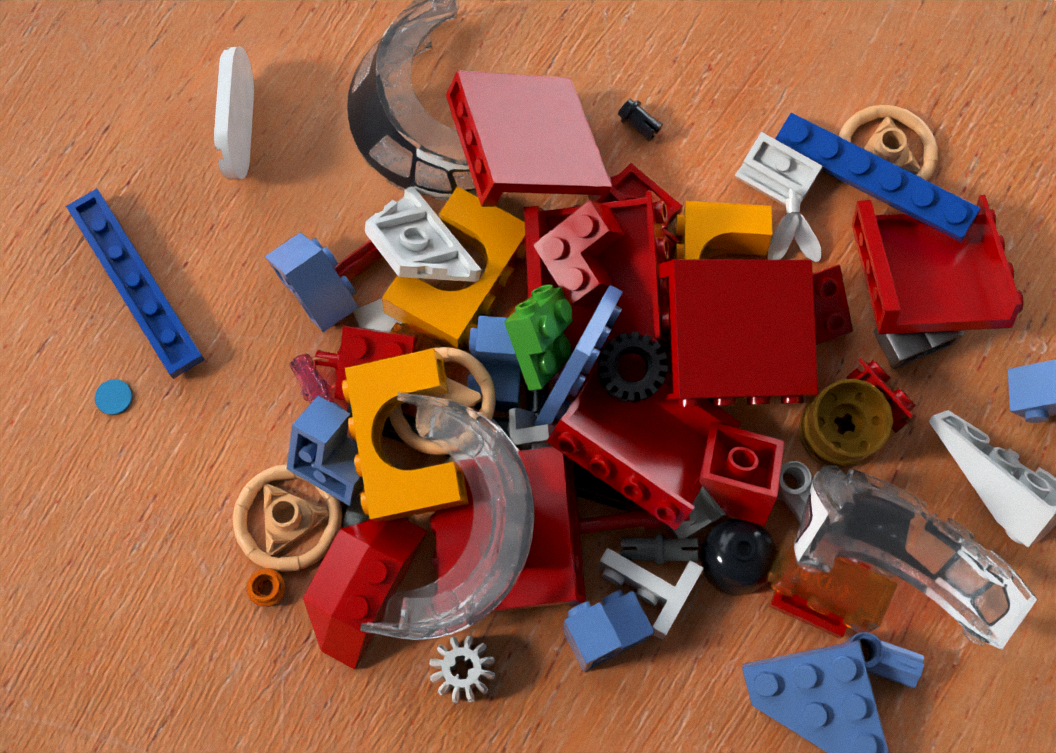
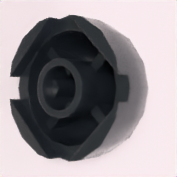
M737 518L728 519L714 526L704 538L699 553L700 562L707 581L720 592L732 596L750 594L761 589L772 577L777 563L776 544L769 531L759 524Z

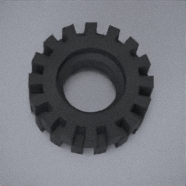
M625 332L619 334L615 339H611L604 347L598 360L597 374L600 377L601 386L608 391L612 398L616 397L621 402L631 401L636 403L650 398L663 385L666 379L665 375L668 372V365H666L665 361L667 356L665 352L662 353L661 345L658 341L656 343L653 342L651 336L647 334L645 336L639 335V332H632L631 334H626ZM634 353L645 360L647 371L643 379L637 382H629L620 376L617 365L623 355Z

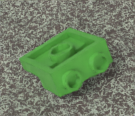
M544 285L534 289L531 292L532 296L527 301L518 304L515 307L516 311L504 321L528 390L542 389L571 356L570 341L563 331L573 322L572 308L569 301L565 299L562 287L553 288V285Z

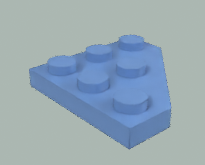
M612 285L608 286L534 425H551L554 418L560 421L567 412L571 401L567 400L566 397L568 394L573 397L576 396L586 378L580 372L586 375L594 365L600 353L594 346L601 350L612 330L610 328L613 327L622 310L616 304L623 291Z
M860 640L743 663L742 670L752 706L827 753H889Z

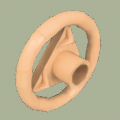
M890 105L870 106L856 112L843 125L838 136L851 142L853 133L860 125L877 118H885L863 149L927 181L933 175L938 162V146L935 137L927 124L907 109ZM892 119L898 120L911 128L920 137L924 146L922 168H920L907 146L906 135L896 127Z
M449 347L434 348L442 355L443 362L451 361L466 367L480 386L482 395L446 377L449 392L429 397L451 400L470 408L482 401L479 413L491 421L494 416L496 394L492 377L484 365L465 351ZM417 399L419 435L413 431L402 414L401 405L389 415L391 425L400 439L415 450L432 455L453 454L464 450L475 443L484 433L473 422L472 426L465 433L454 439L433 441L425 439L461 415V413L440 403ZM434 399L448 406H451L463 413L466 411L461 405H458L456 403ZM477 414L475 419L487 430L490 423Z
M287 465L271 467L252 478L243 487L235 503L233 513L235 537L245 555L257 565L278 572L300 571L317 563L327 554L342 526L341 501L316 487L327 503L328 510L269 484L275 480L295 478L304 480L287 470ZM262 488L264 490L267 553L259 548L247 528L248 510L257 493ZM329 518L328 525L319 543L310 551L300 556L274 557V555Z

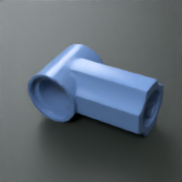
M869 632L857 633L843 642L848 643L860 640V642L868 647L870 655L865 663L870 674L911 689L916 687L918 680L921 678L924 667V655L882 641Z

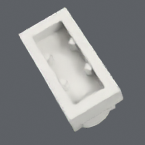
M609 548L604 552L598 568L603 570L602 576L611 583L620 587L625 583L636 589L635 595L647 604L656 606L658 602L664 606L652 627L655 632L654 636L661 640L667 635L703 570V567L690 560L676 586H673Z

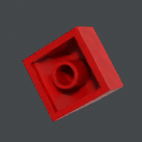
M711 421L699 482L727 516L765 526L778 496L785 441Z

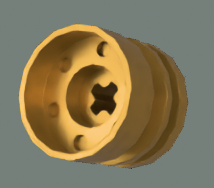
M858 379L838 380L822 390L802 412L799 423L800 440L807 453L820 464L832 468L851 467L879 450L889 438L893 424L891 406L884 394L871 383ZM838 421L843 424V434L837 432L839 426L836 423Z

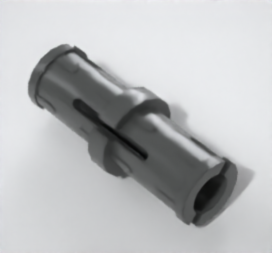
M656 534L655 538H621V547L624 549H636L621 550V556L630 561H655L656 565H664L665 561L691 560L699 562L698 551H683L684 549H699L698 537L665 538L662 534Z

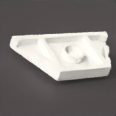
M411 186L405 189L404 197L398 202L390 201L384 206L383 211L375 213L366 220V235L398 277L470 282L480 280L481 268L415 187Z

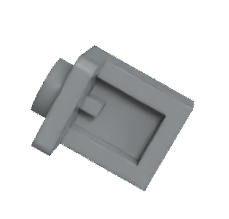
M520 408L509 409L508 435L518 448L531 450L551 447L552 445L547 443L546 440L556 426L549 424L536 426L534 425L536 421V414L534 412Z

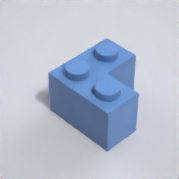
M300 232L265 256L283 285L295 295L311 321L322 332L359 308L352 297L356 294L354 287L344 275L339 277L334 269L338 265L337 260L326 246L324 248L321 246L316 238L309 240Z
M479 316L478 328H471L469 350H471V355L484 365L492 377L496 394L494 411L509 412V409L519 408L522 370L504 323L507 318ZM469 375L467 387L482 395L480 386L474 377ZM482 401L474 405V409H481Z
M1056 359L1008 369L1010 412L1025 418V421L1030 423L1046 422L1049 420V416L1056 415Z
M318 395L292 425L286 469L350 506L364 488L363 477L358 476L354 462L355 455L359 454L357 442L346 436L350 413L345 411L340 405L329 402Z
M618 590L601 599L603 606L600 602L591 606L589 601H586L567 612L569 616L564 620L563 633L583 672L652 638L655 632L633 591L624 595L622 590Z

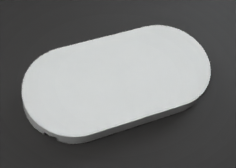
M241 46L227 47L228 49L224 50L221 54L219 63L214 143L217 151L222 150L223 159H220L218 164L222 174L228 180L244 179L248 173L250 163L254 81L248 55Z

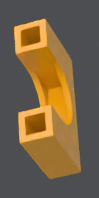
M457 186L440 211L439 218L456 239L471 246L483 257L486 269L480 280L462 290L445 291L437 289L418 278L398 277L397 275L383 295L382 304L384 313L445 347L461 350L464 344L469 345L471 328H478L479 316H483V314L489 316L494 309L498 299L496 294L501 286L507 288L516 272L514 266L519 258L522 260L526 259V238L524 221L496 206L481 207L477 196Z
M685 201L683 215H677L675 236H682L681 244H676L675 259H709L720 254L767 256L772 238V206Z
M432 348L345 368L347 380H343L342 389L346 401L351 404L353 417H349L348 426L352 438L357 440L359 454L355 455L354 462L358 476L363 477L365 492H361V505L365 515H369L370 520L385 522L469 504L461 465L453 461L416 470H400L390 463L382 446V431L389 415L403 403L419 399L406 394L429 397L449 392L442 355Z

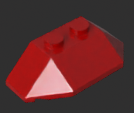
M404 518L385 522L369 520L339 529L303 597L320 650L323 653L354 670L357 668L375 634L367 632V630H376L421 547L428 533L427 530Z

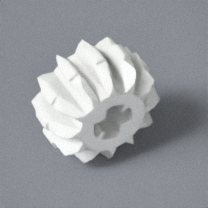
M456 636L450 638L453 650L449 652L445 646L440 644L437 647V651L444 659H430V666L442 669V671L430 675V680L432 683L446 680L438 689L440 696L446 695L453 688V703L459 702L461 691L466 692L468 702L472 703L475 701V696L471 689L476 687L484 695L488 692L486 685L480 681L481 678L489 681L495 679L494 672L482 669L493 665L495 660L493 656L479 659L487 649L486 644L481 643L472 651V636L465 638L464 647H459ZM460 660H464L466 665L469 663L473 664V668L468 670V677L466 679H461L459 674H456L455 677L452 675V671L457 669V662Z

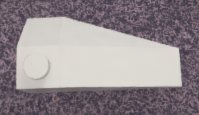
M949 410L931 417L929 423L997 523L1005 528L1006 534L1013 541L1030 547L1043 539L1056 525V478L1040 467L1036 472L1025 467L1019 462L1018 453L1010 448L1005 450L1000 447H993L989 444L990 438L986 433Z

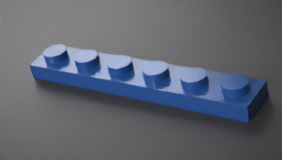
M790 113L775 140L822 165L821 171L959 242L963 241L980 213V207L793 113Z
M96 188L66 206L169 375L174 379L204 361L205 359L99 190Z

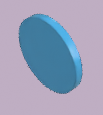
M117 379L102 383L95 393L97 407L108 415H118L124 412L132 401L130 387L125 382Z

